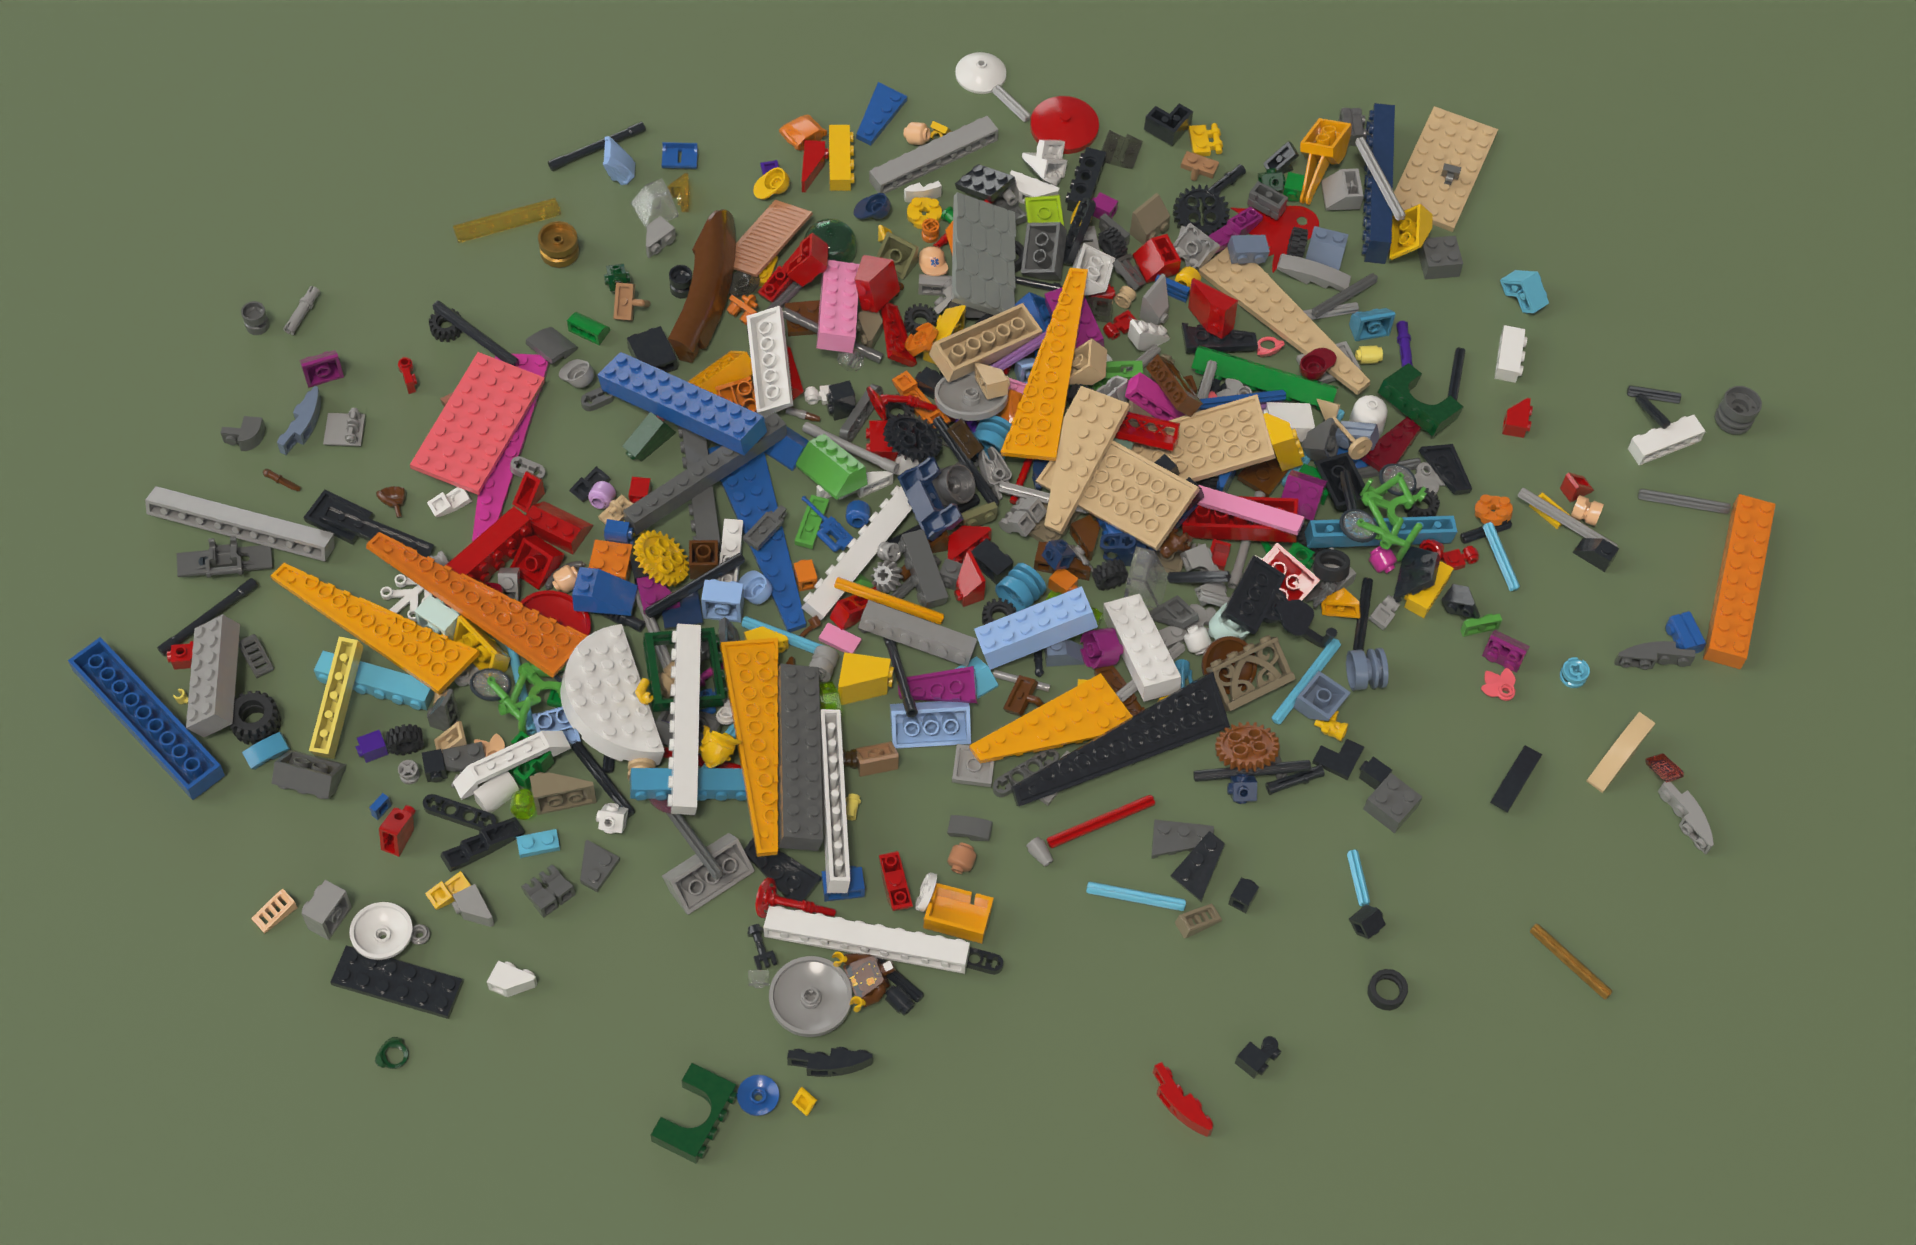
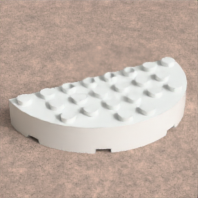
M622 624L613 625L595 631L576 646L567 662L560 690L561 703L566 718L572 728L582 735V739L600 753L618 761L648 758L655 761L656 765H660L665 751L649 704L644 705L640 703L635 694V690L641 680Z

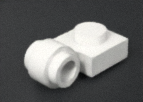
M829 385L819 386V392L813 386L806 388L804 392L805 401L810 405L817 404L819 400H821L822 405L828 404L826 394L829 393Z

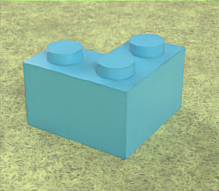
M1515 270L1500 280L1505 296L1517 297L1521 310L1524 313H1535L1549 304L1547 293L1541 282V276L1537 271Z

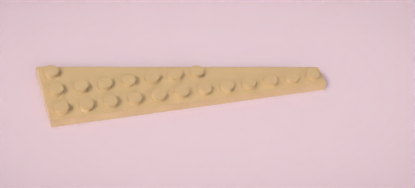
M1227 247L1199 269L1200 276L1224 294L1238 300V305L1304 355L1317 348L1332 350L1337 356V361L1326 372L1355 394L1359 395L1370 385L1369 378L1257 263H1231Z

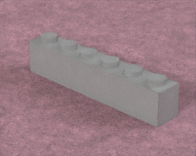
M868 600L858 627L968 667L977 639L870 600Z

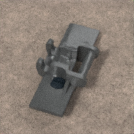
M236 536L230 537V544L217 545L215 539L211 538L208 539L209 550L177 553L178 577L206 575L207 578H211L212 575L233 573L243 575V571L273 569L271 547L264 545L238 547ZM248 556L250 559L249 561H242L241 557Z

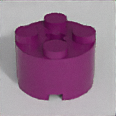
M1114 628L1089 630L1084 632L1081 637L1080 643L1083 642V649H1080L1087 667L1095 669L1114 666L1117 664L1120 655L1123 654V646L1119 644Z

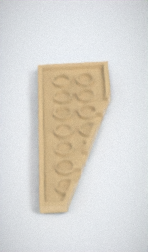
M1080 386L1063 419L1044 524L1047 529L1063 534L1131 407L1129 403Z

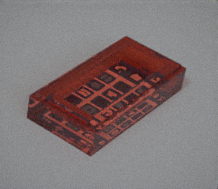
M1664 753L1646 758V765L1665 782L1684 777V771Z

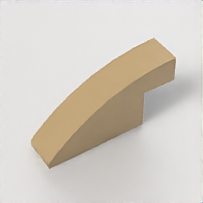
M1639 712L1609 749L1586 782L1603 793L1634 756L1640 744L1652 731L1656 723Z

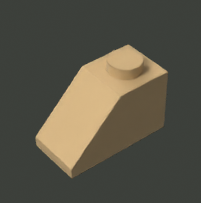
M975 363V379L986 399L1008 395L1010 380L1008 376H1005L1002 369Z

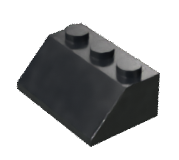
M1348 452L1314 462L1321 479L1327 481L1326 489L1337 509L1347 511L1340 480V472L1346 470L1351 474L1358 509L1363 510L1368 507L1363 504L1362 496H1360L1365 483Z

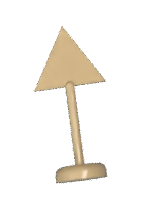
M1317 399L1324 419L1333 418L1339 429L1352 442L1348 449L1349 456L1354 460L1364 457L1370 451L1372 441L1368 437L1355 439L1336 418L1340 408L1339 404Z

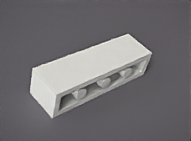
M1695 415L1684 416L1678 421L1671 423L1666 429L1662 427L1654 428L1646 434L1634 436L1631 439L1628 450L1640 466L1700 442L1706 431Z

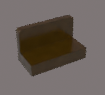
M963 418L947 429L968 459L973 458L985 448Z

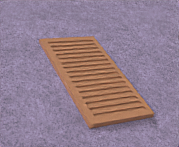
M775 200L736 243L734 269L758 277L813 213Z

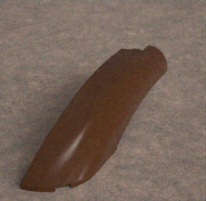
M724 209L716 210L709 216L692 249L695 255L692 282L684 307L668 337L680 361L692 363L695 356L698 355L699 348H707L718 325L729 294L735 262L736 237L734 217L729 211Z

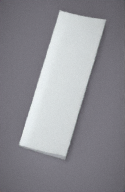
M780 306L746 316L756 410L764 418L774 412L793 406L783 310Z

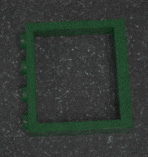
M714 627L701 628V642L707 641L715 695L699 696V708L723 706L725 699H727V687L723 686L725 672L720 667L722 654L718 652L717 648L719 646V637L715 635ZM672 631L644 633L643 637L647 675L650 681V695H653V712L670 711V703L674 702V699L662 700L654 648L657 645L675 644L672 642Z

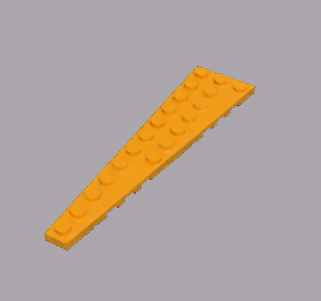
M283 563L270 575L273 581L439 695L480 655L477 649L459 641L450 640L446 635H439L428 627L419 626L408 618H404L364 598H357L346 590L342 591L333 584H326L320 581L319 578L308 575L306 572L286 563Z

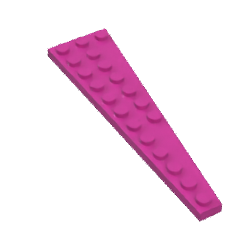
M512 354L518 358L519 363L516 367L546 377L550 363L542 356L537 354ZM539 393L477 497L472 542L502 515L504 502L507 499L508 490L513 481L510 463L514 457L521 455L529 425L533 418L534 408L538 402Z

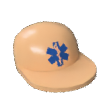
M930 246L920 251L919 266L923 273L930 276H940L948 272L945 255L940 248Z

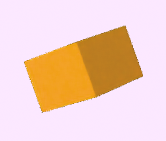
M1345 588L1332 593L1321 602L1322 615L1360 618V602Z

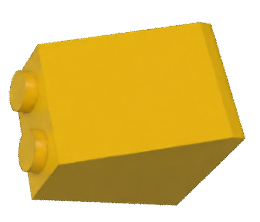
M844 652L838 684V705L886 695L888 687L892 688L894 667L891 666V659Z

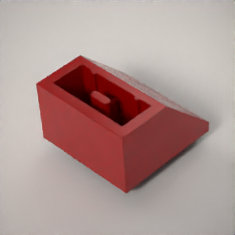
M1167 234L1151 238L1133 253V258L1146 283L1155 281L1158 274H1164L1168 277L1179 273L1181 259Z

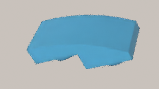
M278 732L254 744L242 753L250 768L255 770L268 760H275L288 751L290 747L282 733Z

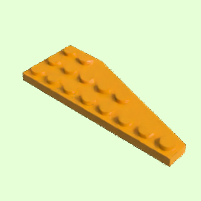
M1100 673L972 743L969 749L980 764L1001 760L1003 757L1020 756L1026 752L1033 751L1035 753L1063 747L1065 744L1083 743L1085 740L1095 739L1133 716Z

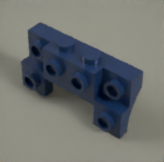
M934 457L927 458L919 465L905 470L897 477L908 499V503L912 507L915 518L919 522L921 529H924L928 540H935L946 529L952 530L964 520L957 504L951 503L948 507L944 508L932 481L941 474V471Z

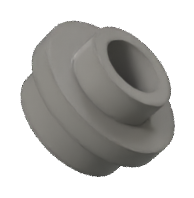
M420 924L413 926L411 942L416 945L426 943L430 938L429 929ZM419 933L423 934V936L420 938L416 937V935Z

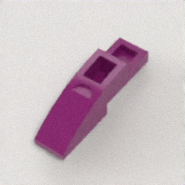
M1250 206L1230 218L1227 225L1208 237L1220 245V249L1217 252L1223 251L1227 248L1232 235H1247L1263 219V216Z

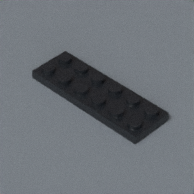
M347 945L330 981L332 986L446 1019L450 1017L464 982L462 978L392 958L383 960L369 959L359 954L354 947Z

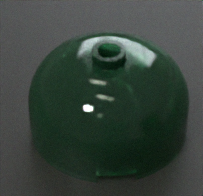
M823 219L814 223L807 230L804 239L811 233H814L828 244V260L852 263L855 259L857 240L853 230L846 223L837 219Z

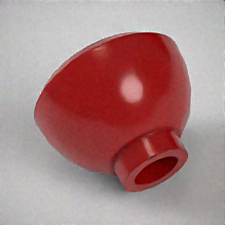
M1427 539L1420 543L1419 548L1437 552L1440 560L1442 559L1444 553L1442 543L1434 539Z

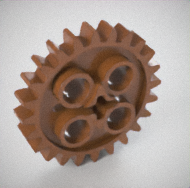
M1239 722L1237 727L1232 724L1231 729L1225 728V733L1220 732V737L1216 738V756H1219V761H1224V766L1230 764V769L1238 767L1239 772L1242 768H1245L1246 772L1249 771V768L1256 772L1257 767L1263 770L1264 764L1271 766V761L1275 762V757L1279 756V738L1276 737V733H1271V728L1264 729L1263 724L1257 727V722L1253 725H1250L1249 722H1246V725H1242Z

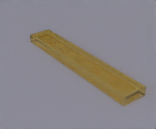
M556 198L453 225V230L458 243L555 217L561 215V211Z

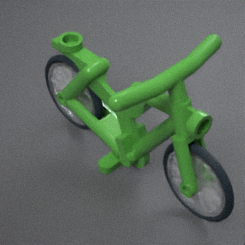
M1393 463L1381 468L1379 472L1381 486L1376 489L1373 488L1371 484L1374 480L1370 478L1360 493L1363 504L1370 507L1376 521L1365 511L1351 509L1341 515L1339 523L1342 532L1353 541L1365 543L1373 539H1381L1380 546L1386 550L1392 544L1401 546L1396 554L1397 562H1400L1423 526L1421 523H1416L1406 540L1399 538L1397 535L1404 519L1396 516L1395 508L1403 504L1406 509H1411L1417 501L1421 503L1427 493H1425L1426 488L1423 486L1416 495L1412 496L1411 493L1414 492L1417 484L1414 474L1405 466ZM1387 492L1399 496L1391 501L1382 499L1383 495ZM1378 507L1387 509L1389 522L1393 525L1391 532Z
M530 662L520 665L518 667V674L520 676L511 697L508 695L512 688L510 678L501 670L493 668L482 669L472 675L470 689L480 699L498 701L500 703L498 704L499 714L506 715L510 713L514 715L518 720L519 732L523 731L527 734L526 722L531 706L541 702V697L537 696V694L545 689H553L558 692L561 698L560 690L566 665L554 676L558 682L543 681L540 677L550 676ZM527 680L534 686L531 688L528 697L524 701L517 703Z

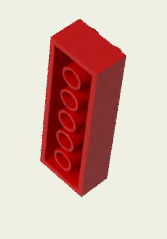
M1238 496L1299 515L1298 498ZM1200 505L1182 523L1183 534L1186 532L1194 538L1297 542V535Z
M513 506L446 565L460 575L463 573L481 583L488 582L495 572L499 571L510 559L515 557L523 538L533 536L530 519Z

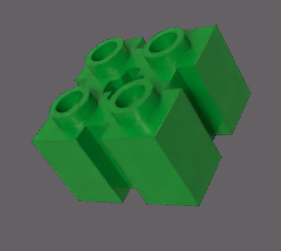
M520 731L511 741V745L530 736ZM548 751L508 770L511 776L514 775L517 784L529 791L531 788L530 776H534L539 772L545 773L553 765L552 753Z

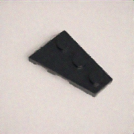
M1209 831L1170 875L1173 880L1201 903L1225 843Z

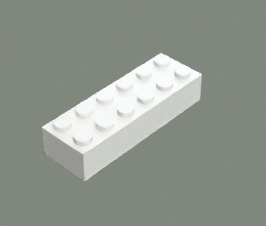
M1136 594L1104 603L1103 619L1108 628L1116 630L1119 644L1123 646V654L1121 656L1143 701L1170 695L1181 689V675L1141 595Z

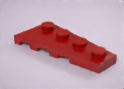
M888 302L881 308L887 357L901 364L913 367L917 364L915 356L913 357L905 348L908 335L898 306Z

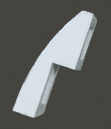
M457 487L446 495L443 492L427 503L435 517L438 518L464 507L472 502L466 490Z

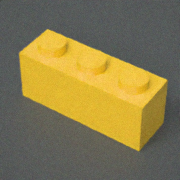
M1440 561L1435 585L1423 589L1415 595H1412L1411 592L1406 594L1404 597L1406 600L1404 608L1425 618L1450 579L1454 568Z

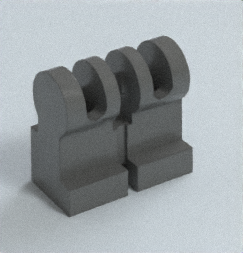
M554 865L547 867L550 876L546 875L543 871L539 873L542 883L547 888L544 889L542 883L535 877L531 879L534 887H530L527 883L521 886L524 894L543 918L558 908L557 902L563 905L575 896L573 885L560 874Z

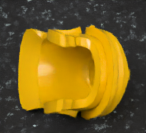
M704 725L701 746L698 745V753L701 754L706 767L714 768L725 761H730L731 757L729 756L733 755L735 746L741 744L742 741L734 739L733 736L727 733L709 732V726Z

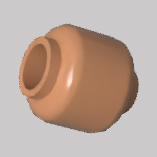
M959 843V845L952 847L947 862L952 867L951 870L953 872L962 874L963 872L971 871L977 855L971 845Z

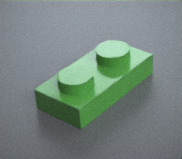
M1500 613L1494 615L1487 614L1479 619L1469 618L1465 620L1460 630L1462 636L1465 637L1499 629L1502 622Z

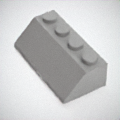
M727 833L706 847L724 873L723 877L714 879L696 854L662 875L670 893L687 915L754 872L741 843L732 834Z

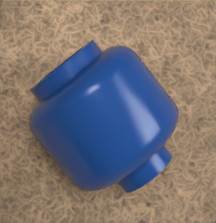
M862 500L850 502L846 508L847 523L855 528L867 525L870 518V506Z

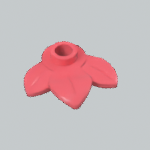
M1506 668L1501 675L1485 671L1484 680L1486 684L1481 687V690L1490 697H1498L1504 701L1511 700L1515 695L1514 684L1516 681L1511 670Z

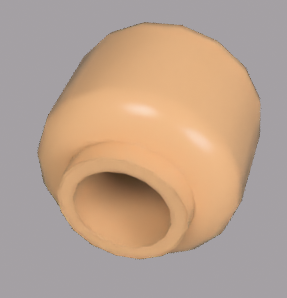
M911 122L904 129V138L911 145H924L930 139V129L925 123Z
M565 565L554 572L552 584L557 591L562 590L564 593H569L574 589L578 571L574 566Z

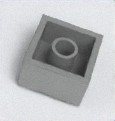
M325 880L322 885L315 889L312 899L304 904L301 914L310 931L329 940L352 906L345 890Z

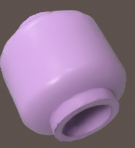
M599 481L593 485L588 498L595 508L606 509L610 506L609 503L614 500L616 491L610 483Z

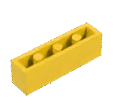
M829 125L830 191H851V184H854V173H851V170H854V159H850V156H854V145H850V142H853V132H850V125Z

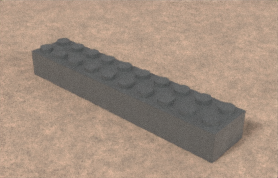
M780 664L778 668V848L818 851L823 841L819 667Z

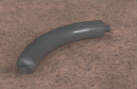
M575 561L565 565L574 566L576 569H579V567L585 566V563ZM562 565L561 567H559L558 569H556L554 572H556L557 570H559L560 568H562V567L565 566V565ZM554 572L549 576V578L546 581V590H549L553 587L552 582L554 581Z

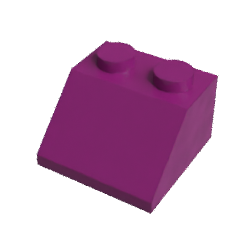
M336 350L299 360L308 388L344 378Z

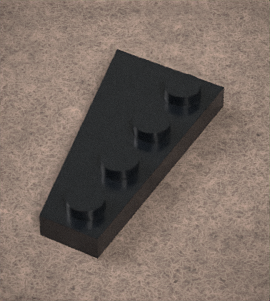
M1182 323L1181 326L1186 353H1196L1199 345L1220 352L1257 351L1258 349L1256 333L1232 330L1221 339L1207 332L1202 325L1192 327L1188 326V323Z
M754 837L744 849L748 859L766 878L769 877L775 880L777 889L785 898L798 901L806 900L821 881V876L778 850L777 855L757 857Z

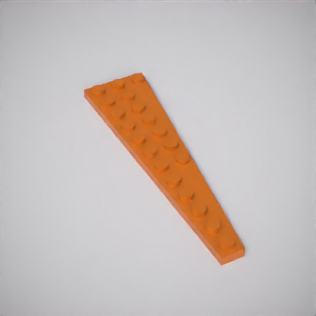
M378 532L366 544V548L552 678L567 664L576 646L587 637V635L569 626L564 627L556 623L557 620L551 617L548 619L540 615V612L535 609L530 610L524 607L521 602L511 599L507 595L463 573L460 575L452 571V568L447 565L442 566L436 563L435 559L429 556L426 558L418 554L417 550L405 546L403 543L381 532Z

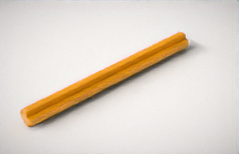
M837 577L834 587L937 624H941L944 618L943 613Z

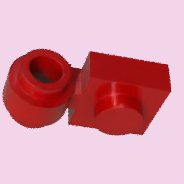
M1127 310L1114 317L1113 324L1109 322L1104 326V334L1109 339L1115 340L1119 337L1120 330L1123 334L1127 333L1130 321L1137 319Z
M403 357L398 361V368L403 374L408 393L411 394L416 392L414 385L417 384L415 374H411L414 368L412 360Z
M1467 546L1463 549L1462 554L1459 549L1444 552L1441 560L1443 563L1454 568L1453 571L1465 568V562H1468V564L1476 563L1479 560V553L1473 546Z

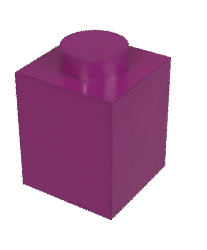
M1101 192L1096 198L1093 197L1092 200L1096 203L1093 217L1100 219L1103 214H1107L1112 219L1117 212L1118 201Z

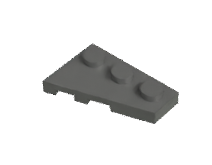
M1154 820L1151 859L1165 854L1174 855L1176 852L1192 851L1209 831L1214 834V826Z

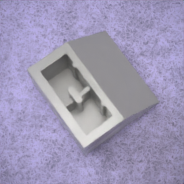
M1341 169L1321 181L1326 210L1361 208L1363 190L1359 169Z

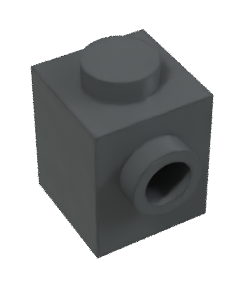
M945 558L941 567L940 575L946 588L956 590V582L962 563Z

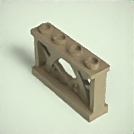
M1264 636L1259 639V643L1255 645L1250 643L1243 647V651L1239 653L1237 651L1231 652L1226 655V659L1222 661L1217 659L1210 663V667L1206 668L1208 673H1214L1225 711H1232L1296 679L1294 673L1289 668L1278 642V637ZM1266 647H1270L1274 652L1270 662H1267L1270 653L1268 652L1266 656L1262 653ZM1276 661L1280 666L1282 674L1273 666ZM1245 662H1251L1262 667L1257 675L1256 687L1249 681L1239 680V675ZM1221 669H1228V674H1223V676L1230 678V682L1220 680L1219 672ZM1267 670L1268 672L1265 675L1268 676V680L1264 681L1262 675ZM1238 684H1245V685H1246V691H1245V692H1242V691H1241V687H1242V686H1239V687H1238ZM1223 686H1230V700Z

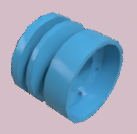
M995 415L980 420L974 432L975 436L985 447L984 451L989 460L990 457L987 449L992 446L1001 455V449L1012 425L1002 417Z
M1018 563L1008 573V576H1005L996 585L995 591L997 596L1002 598V602L1005 599L1008 600V604L1012 602L1013 607L1018 612L1031 607L1034 601L1038 600L1046 592L1047 587L1045 581L1036 570L1027 564Z

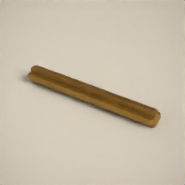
M1535 924L1531 928L1530 933L1603 999H1607L1612 994V990L1544 928L1539 924Z

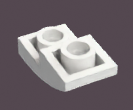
M939 181L929 183L925 187L920 182L910 185L904 189V201L911 202L915 197L939 198L941 197L942 185Z

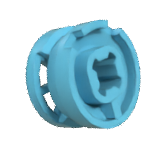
M1577 657L1569 658L1560 671L1562 683L1570 688L1583 686L1590 674L1589 665Z

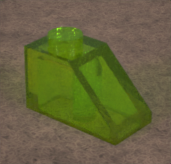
M833 682L819 684L820 710H840L842 715L839 692Z

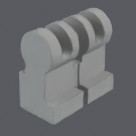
M1019 498L1016 501V505L1011 507V512H1007L1005 518L999 521V526L1006 533L1018 532L1021 536L1026 537L1036 526L1035 523H1038L1047 513V510L1039 498Z

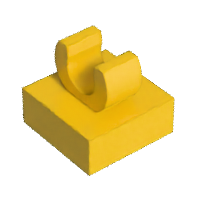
M932 121L930 126L934 130L930 134L932 139L937 134L942 137L952 132L948 127Z

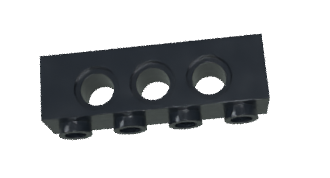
M1086 147L1085 152L1081 153L1079 163L1081 164L1076 166L1074 173L1076 178L1072 179L1070 184L1071 193L1067 192L1065 202L1068 203V211L1073 212L1078 202L1083 198L1093 199L1105 164V151Z

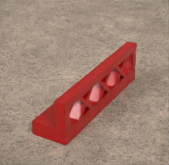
M1128 412L1127 418L1123 420L1114 437L1173 451L1178 444L1180 423ZM1136 419L1140 425L1133 427L1128 420ZM1154 423L1158 429L1150 431L1146 424ZM1164 428H1175L1174 436L1168 435Z

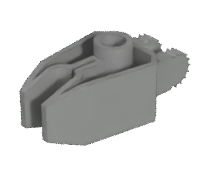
M991 446L987 449L990 460L984 449L979 452V468L981 475L989 487L992 488L998 500H1000L1003 496L998 491L1001 481L1009 483L1008 480L1011 478L1012 473L1000 453Z

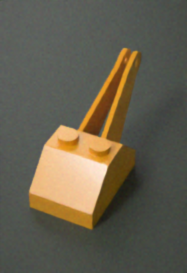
M1319 118L1300 142V152L1308 159L1300 196L1301 204H1304L1305 201L1307 205L1311 204L1329 164H1340L1345 157L1352 133L1351 123Z

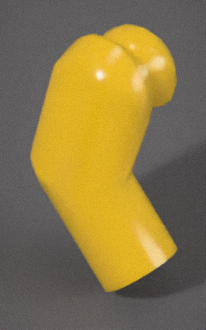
M646 678L641 679L635 690L637 698L644 705L653 701V695L649 696L651 693L646 691L650 685V681Z

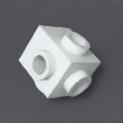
M615 803L605 804L597 812L596 822H599L598 829L604 830L605 833L609 834L622 833L626 828L628 808L619 807Z

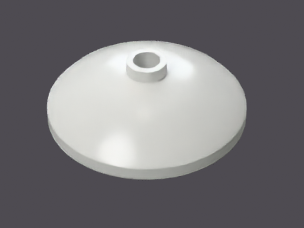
M976 52L966 55L958 62L955 74L958 83L967 91L987 94L993 92V87L996 85L1002 86L1004 84L1006 68L1004 63L996 56L989 53Z
M378 902L364 907L356 914L350 925L349 933L352 945L359 954L369 959L383 960L398 955L407 947L412 937L413 926L410 916L402 907L389 902ZM382 935H386V938L380 939Z

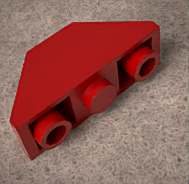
M962 525L949 535L947 559L962 563L967 551H972L986 538L991 541L992 529L983 526Z
M899 851L879 855L883 885L892 911L913 907Z

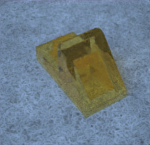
M684 173L667 186L668 198H677V204L681 205V212H688L689 209L688 173Z

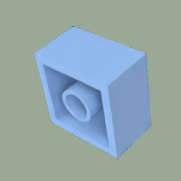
M705 580L701 598L703 619L720 620L726 617L730 622L741 623L744 607L743 584L736 581Z

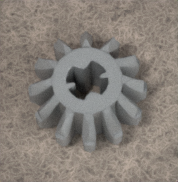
M884 560V563L877 562L878 568H872L875 573L870 575L871 578H874L872 584L876 586L878 591L889 593L890 590L895 591L896 585H901L899 579L904 578L903 575H900L902 569L897 567V563Z

